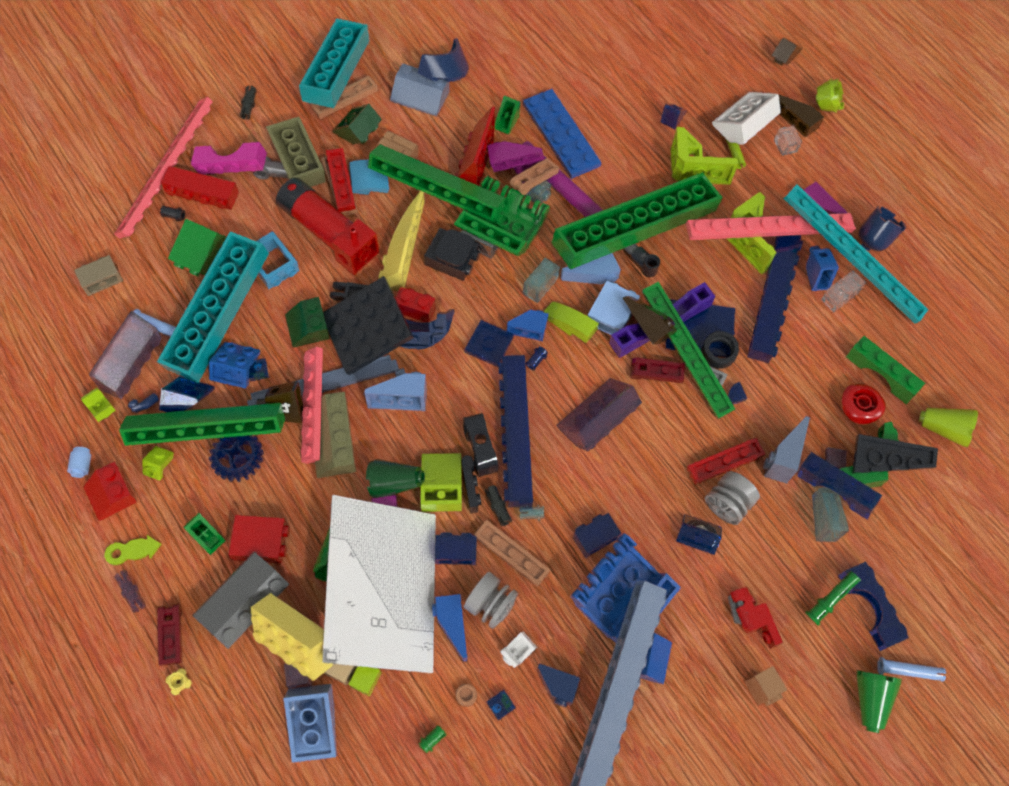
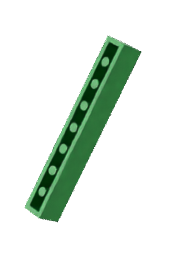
M381 144L370 152L368 168L492 222L503 211L506 197Z
M281 403L131 415L125 417L119 432L125 446L281 433L285 416Z

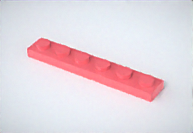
M319 347L305 351L301 463L306 464L320 460L323 348Z

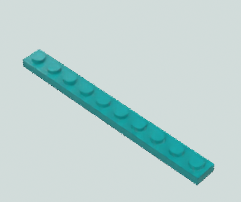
M796 184L783 199L913 323L920 322L929 309Z

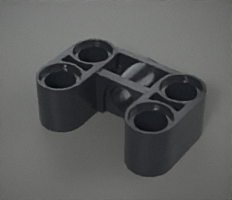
M483 413L463 417V430L467 442L470 441L474 452V465L478 477L498 472L497 456L492 447ZM477 439H483L485 440V443L478 444L475 441Z

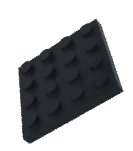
M384 276L323 312L328 332L345 373L348 375L355 373L414 338L389 282Z

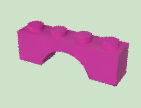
M260 142L243 143L236 152L227 156H219L212 146H198L194 149L191 165L197 173L203 175L258 171L264 169L267 152Z

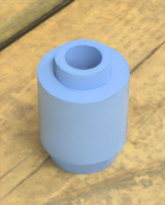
M74 447L73 451L70 452L67 472L72 477L82 478L89 473L91 454L88 448Z

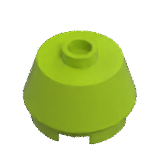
M830 79L818 86L816 102L822 111L837 112L844 109V102H841L842 94H844L841 81L839 82V79Z

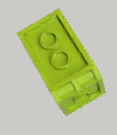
M677 127L671 146L672 177L679 182L703 172L712 184L730 185L738 166V158L703 157L702 145L684 127Z
M761 192L757 193L733 211L731 218L762 217L765 196ZM762 237L726 238L761 274L768 270L776 251Z

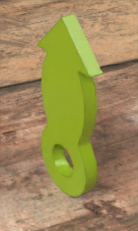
M147 535V539H135L126 544L113 543L109 545L105 550L104 557L111 565L123 564L127 559L139 560L148 555L151 559L162 544ZM115 550L121 551V555L118 558L112 557V553Z

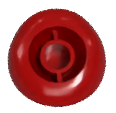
M851 384L844 390L842 395L843 411L855 423L869 424L875 422L885 412V400L875 388L869 385Z

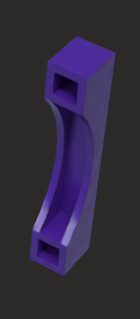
M704 282L687 292L673 306L684 322L711 307L716 296ZM636 323L613 333L609 344L617 356L621 358L650 340L640 324Z

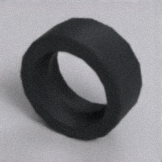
M715 331L705 339L701 353L711 367L717 369L731 366L737 358L739 344L730 333ZM718 341L725 343L731 350L730 356L728 358L714 356L709 350L710 344Z

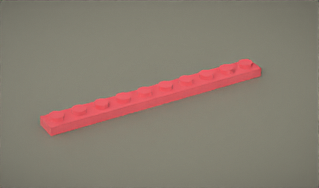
M209 97L198 101L114 233L118 238L129 237L134 232L135 224L144 216L143 211L152 204V197L160 191V184L168 167H174L177 164V157L185 151L186 143L195 135L193 133L194 130L202 124L203 121L201 119L211 110L210 105L213 101Z
M851 213L829 214L848 233L856 229ZM801 215L688 220L686 222L689 240L820 234Z

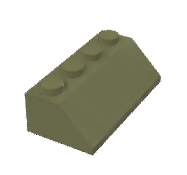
M300 117L266 126L289 180L297 177L310 187L326 182L323 166Z
M345 391L325 394L321 398L320 460L315 461L317 478L357 472Z

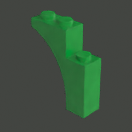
M886 422L878 429V438L899 441L898 432L892 422ZM853 466L839 468L831 475L837 494L879 487L889 480L888 472L852 474Z

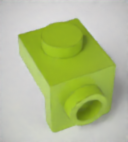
M98 388L93 389L81 398L98 422L116 411Z
M155 446L143 459V475L161 480L163 478V469L173 459V452Z

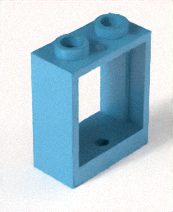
M273 231L257 240V242L264 245L268 253L278 248L288 260L286 264L269 274H266L261 268L258 276L268 289L278 286L288 277H293L300 271L296 259Z

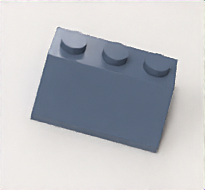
M402 63L395 77L390 101L437 117L450 92L449 82L442 79L432 81L418 74V68Z

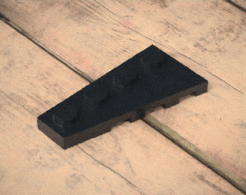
M858 434L856 435L852 474L934 469L937 466L938 448Z

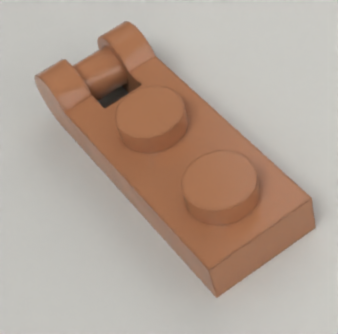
M546 158L513 177L510 184L514 188H518L522 195H525L533 187L559 173V167Z

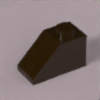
M783 37L772 56L775 57L774 61L778 64L783 65L785 63L789 65L803 48Z

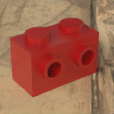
M400 287L396 300L403 315L422 322H431L436 310V299L429 294H421L411 288Z

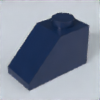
M539 663L537 672L550 699L555 700L554 704L558 706H571L580 678Z

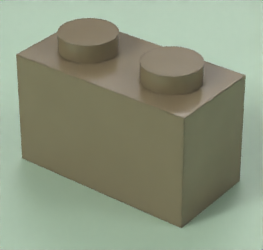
M110 255L101 257L92 263L74 270L83 290L88 296L123 281Z

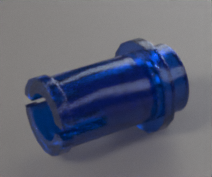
M541 346L535 348V353L525 363L533 371L536 370L543 359L547 358L548 352Z

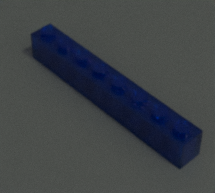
M801 235L776 236L774 244L776 254L768 268L747 354L748 358L769 363L771 358H775L777 355L778 347H776V342H779L782 331H779V329L784 324L786 316L783 315V312L787 310L789 300L786 299L787 295L791 294L793 285H790V282L794 280L796 270L793 269L794 265L797 266L800 256L797 255V252L801 250L803 241L800 240Z
M525 355L502 356V363H498V373L502 374V380H499V391H503V397H500V409H504V415H501V427H505V433H501L502 445H505L506 452H502V462L506 463L507 469L503 470V482H507V489H504V501H508V508L532 507L533 489Z

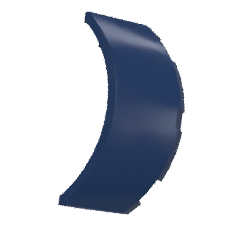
M458 38L454 39L452 49L448 53L437 55L422 54L417 73L432 81L442 79L447 82H454L466 77L469 64Z
M455 309L437 313V319L431 322L421 323L406 319L414 338L400 347L420 350L431 347L441 341L449 332Z

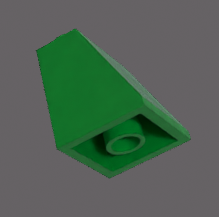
M185 219L168 259L173 261V265L178 268L184 269L186 267L190 269L189 273L199 277L200 274L206 275L227 237L203 225Z

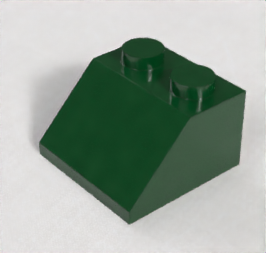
M365 104L352 108L332 132L353 145L363 144L369 139L368 135L379 127L378 124L382 119L370 104Z
M319 297L300 301L285 314L293 348L330 339Z

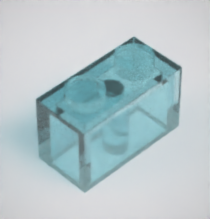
M545 257L524 282L523 294L538 303L559 278L560 267Z

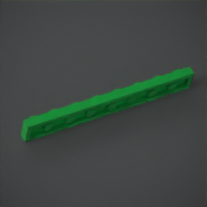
M659 281L643 289L642 293L649 305L671 317L675 322L674 327L677 332L671 335L669 339L716 418L720 419L735 411V407Z

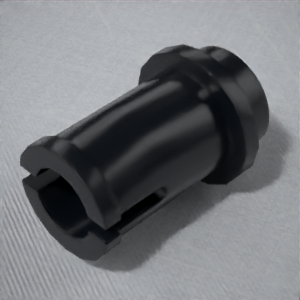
M165 205L161 207L160 213L162 217L172 218L177 222L185 219V210L178 207L176 209Z

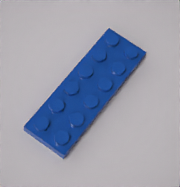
M553 89L523 100L522 105L570 179L601 167L600 159Z

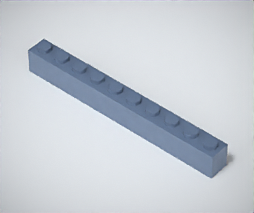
M636 581L570 786H606L608 778L612 775V764L620 750V738L626 730V719L628 713L633 708V697L640 685V674L646 666V655L648 649L653 644V633L660 621V610L666 602L665 594L667 590L647 581Z

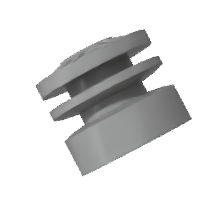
M727 471L717 483L718 486H714L711 492L706 495L705 501L712 512L720 519L729 524L738 525L746 516L747 510H751L760 499V494L757 488L744 476L733 471Z
M488 572L469 595L464 609L474 616L478 615L482 610L485 611L482 622L485 623L492 617L488 626L494 629L512 610L518 592L512 590L506 596L510 586L505 585L499 591L500 579L491 572Z

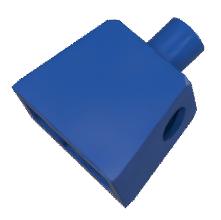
M813 246L809 249L810 256L806 263L811 290H830L839 266L830 249H820L819 246Z

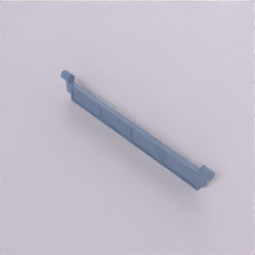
M386 355L351 375L346 374L344 368L322 373V393L394 372L396 377L405 374L404 368L399 369L396 359L391 360L390 355ZM300 379L297 381H299L300 390L303 398L304 379ZM268 389L250 393L252 400L247 401L248 405H256L257 399L265 398Z

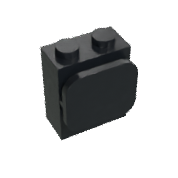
M439 228L424 255V264L464 281L467 275L470 276L474 261L477 262L480 257L479 243L474 242L471 236L453 229L447 231Z

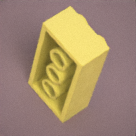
M271 593L251 607L254 639L269 648L273 654L283 658L288 665L298 669L303 676H307L314 681L333 666L331 663L322 662L324 629Z

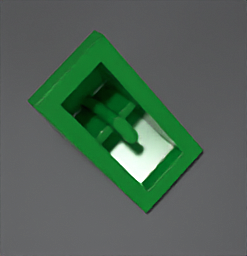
M504 95L495 121L496 130L508 135L511 133L520 115V101Z
M199 512L183 526L189 535L210 555L226 541Z

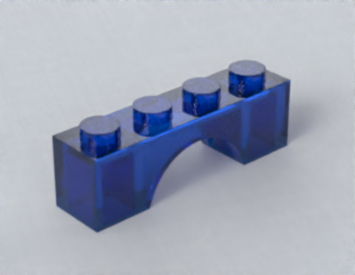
M812 452L800 466L797 475L814 487L824 486L835 491L847 502L849 509L867 520L883 496Z
M867 562L847 569L838 575L840 580H842L852 571L861 579L848 594L860 595L873 606L876 621L870 634L879 651L909 638L906 627L899 621L896 609L889 603L885 596L884 588L877 582L874 570L868 566Z

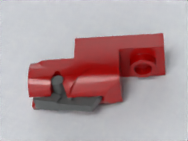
M748 587L737 589L728 595L734 623L740 624L747 634L762 629L763 641L766 645L768 644L770 649L783 643L767 604L763 603L755 606L756 601L749 592Z

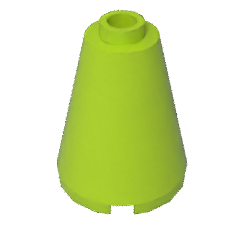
M926 408V411H921L919 422H922V427L968 448L972 439V432L976 426L978 411L974 409Z

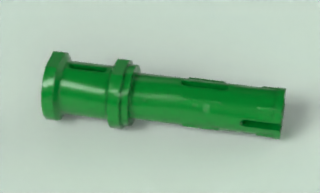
M850 571L824 598H819L817 600L818 603L810 611L806 610L804 613L819 626L821 624L820 621L828 613L833 612V607L861 579Z

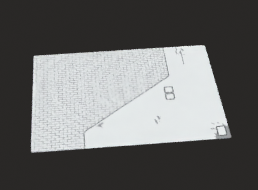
M332 495L323 663L433 673L434 617L432 604H434L435 514Z

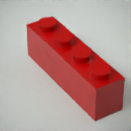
M172 166L168 167L161 181L165 193L170 196L183 197L186 200L198 201L204 205H214L220 209L232 210L239 195L235 182Z

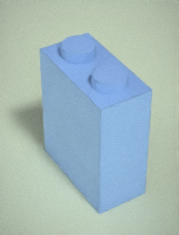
M606 281L588 313V317L599 323V330L612 335L626 327L632 316V312L622 298L633 296L639 300L640 296L634 291L620 287L616 283Z

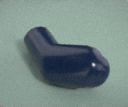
M152 393L140 403L137 399H133L128 403V407L132 409V412L137 413L150 408L159 401V398L155 393Z

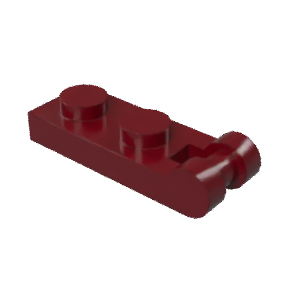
M633 358L631 361L633 370H631L630 377L632 379H650L683 383L684 363L645 358ZM640 367H646V371L640 370Z
M180 603L173 604L172 607L158 606L159 666L182 663V607ZM172 615L173 620L166 621L167 616Z

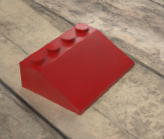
M491 107L476 123L473 132L470 131L468 137L469 144L465 145L464 158H461L459 162V173H455L456 177L477 186L480 185L489 159L487 145H491L495 141L496 107Z

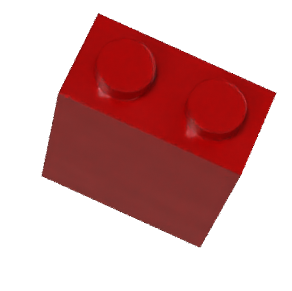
M235 515L228 555L232 560L245 561L255 552L267 563L282 564V559L287 554L285 538L289 537L290 525L287 524L284 518Z

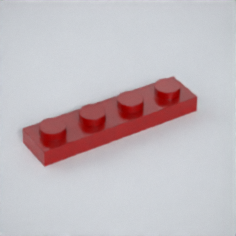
M343 148L326 150L338 211L355 210L356 206Z
M756 437L690 464L686 469L694 484L697 485L760 459L766 453Z

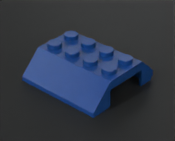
M625 533L613 545L616 556L607 552L605 558L603 557L593 568L592 574H588L587 579L591 586L588 587L581 583L578 586L579 589H576L571 595L576 607L614 642H617L636 581H647L667 590L665 594L666 602L661 608L660 614L681 588L667 573H659L633 548L637 543Z

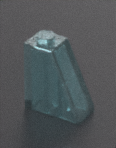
M828 487L819 488L812 495L816 541L837 542L849 531L838 490H831Z

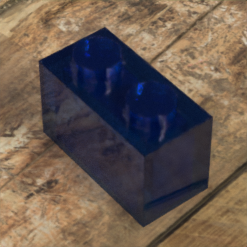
M609 513L604 516L599 514L587 526L582 524L577 527L573 540L586 559L618 540L622 533Z
M449 532L436 535L435 564L476 565L477 536H473L472 533L452 535Z

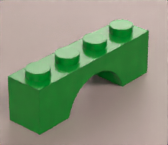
M865 336L854 345L846 356L847 359L860 369L869 368L880 373L888 381L891 393L905 404L926 384Z

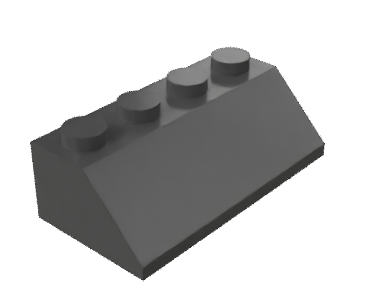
M253 552L192 616L229 649L252 624L251 607L270 593L278 597L289 583L258 554Z

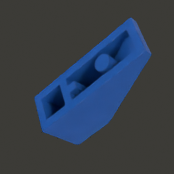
M457 594L435 597L436 603L432 604L433 617L437 616L438 623L462 661L466 662L467 650L461 596Z

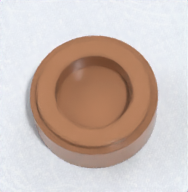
M462 684L457 688L455 696L458 704L463 707H469L475 703L477 691L472 685Z

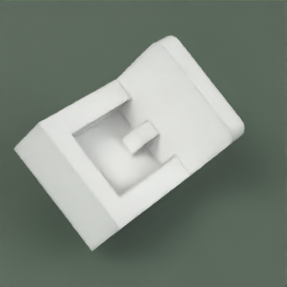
M523 631L500 652L503 655V660L515 668L537 646Z

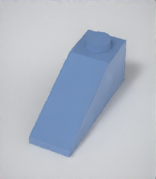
M613 253L571 270L569 267L562 268L560 278L562 281L605 284L606 281L613 283L619 279L621 269Z

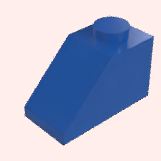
M529 310L508 321L507 334L543 341L549 314L541 310Z

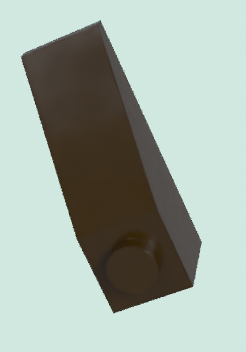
M778 94L781 112L779 115L805 138L820 127L824 116L814 107Z
M633 296L622 298L652 344H661L677 332L674 327L675 322L671 317Z

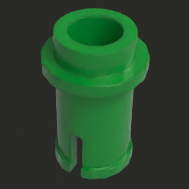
M436 725L428 735L420 738L421 741L418 745L427 754L429 751L432 752V748L447 735L439 725Z

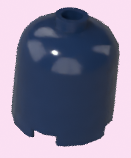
M877 206L859 229L858 235L862 242L861 245L868 251H884L907 228L902 220L898 222L894 218L896 214L889 209Z

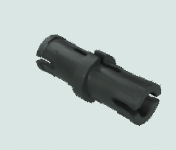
M249 86L246 87L245 96L241 100L242 108L239 116L246 120V115L247 120L251 118L252 108L255 106L254 99L257 89L253 86L251 88Z
M493 485L485 489V493L491 503L490 508L495 512L500 526H506L511 523L512 519L505 507L506 502L502 500L497 487Z

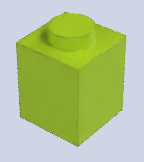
M358 666L349 682V686L370 697L382 672L378 668Z

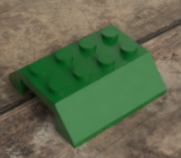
M486 176L481 183V187L497 194L500 182ZM505 185L501 192V196L506 197L503 211L494 222L464 210L455 221V226L505 251L520 256L527 251L542 228L550 206L545 203L541 204V201L536 200L530 212L527 208L531 202V197L528 195L525 197L518 190L510 189V186Z

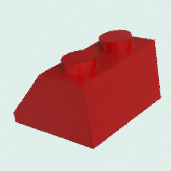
M115 461L96 470L83 486L98 521H102L137 503L123 470Z

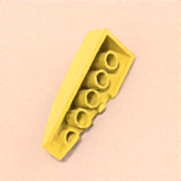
M422 191L418 193L401 218L392 237L387 255L383 257L384 269L380 270L379 279L384 276L388 280L391 289L399 291L400 287L405 288L425 203L424 192Z

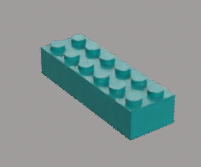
M336 18L299 85L302 102L335 108L370 41L368 25Z

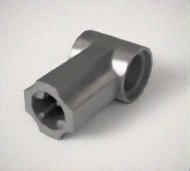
M269 157L265 159L263 170L254 171V176L262 180L268 179L269 176L288 178L282 162L272 161Z

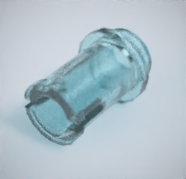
M539 504L538 507H520V513H524L520 514V520L538 519L540 521V519L544 518V506Z

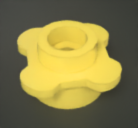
M179 669L166 678V683L171 688L173 695H179L181 690L190 688L192 681L187 678L186 670Z

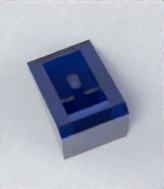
M673 103L665 104L660 123L675 130L687 110Z

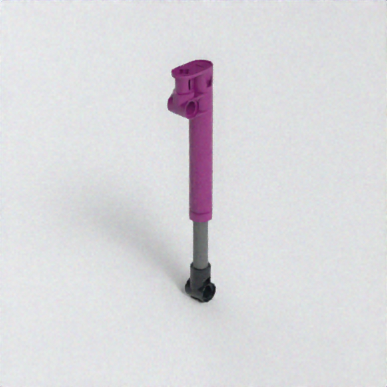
M526 141L522 144L535 147L529 141ZM539 162L514 167L515 173L520 174ZM560 169L559 173L546 180L584 217L603 211L598 204ZM636 244L623 248L631 255L630 258L642 268L641 271L644 276L650 278L657 274L660 265L658 256L649 254L642 246L639 247Z

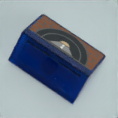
M684 514L676 542L715 555L722 538V527Z

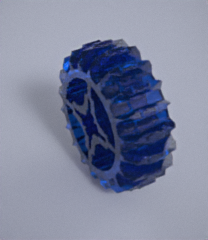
M252 435L218 438L219 443L213 442L212 444L215 449H210L209 451L212 455L209 457L211 468L215 470L214 472L217 476L221 475L220 477L223 480L228 478L229 482H233L235 478L237 482H241V477L248 480V474L255 475L254 469H260L261 466L258 463L264 460L261 457L264 455V451L261 449L262 444L258 442L256 436L252 437ZM243 444L251 447V454L244 451ZM222 458L229 461L230 468L222 465Z

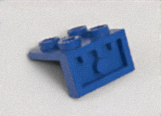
M224 342L209 361V380L246 389L249 385V368L260 355V350L237 345L232 342Z

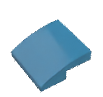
M369 159L349 162L350 183L353 193L369 195L370 191L388 193V176L369 169Z

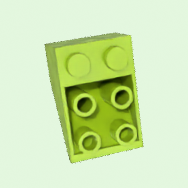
M461 453L422 454L421 469L425 473V481L421 486L422 512L462 511Z

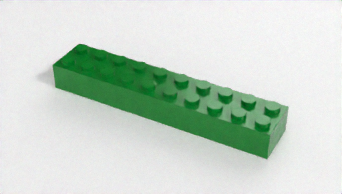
M702 172L556 228L551 243L571 270L683 225L688 220H695L713 213L717 210L723 197Z

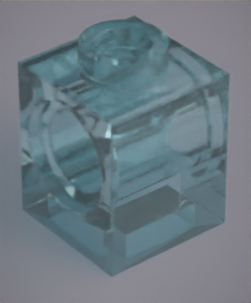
M544 181L530 189L525 197L528 195L534 203L536 200H539L542 204L551 195V184Z

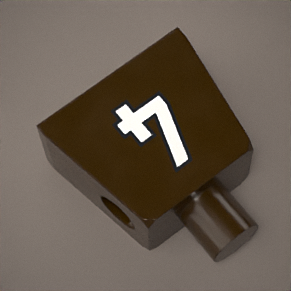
M299 381L272 386L268 388L265 398L257 399L256 405L281 403L285 416L284 422L302 423L303 398Z

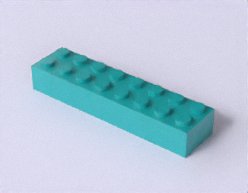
M231 231L229 232L157 360L162 367L199 383L209 365L210 359L215 354L269 255L262 243Z

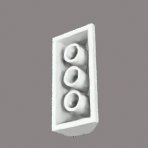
M748 92L715 119L712 124L729 142L745 144L781 113L779 96L776 93Z

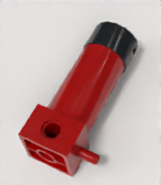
M291 178L278 191L276 196L277 206L332 249L335 253L336 261L354 276L380 253L377 233L359 219L353 223L300 178Z

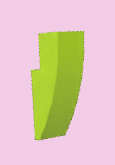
M552 301L544 310L545 313L549 314L548 321L568 335L574 334L585 343L589 341L598 329L599 323L566 305Z

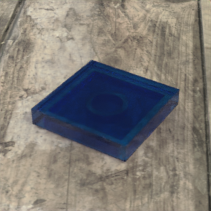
M480 320L464 352L498 367L514 339V334Z

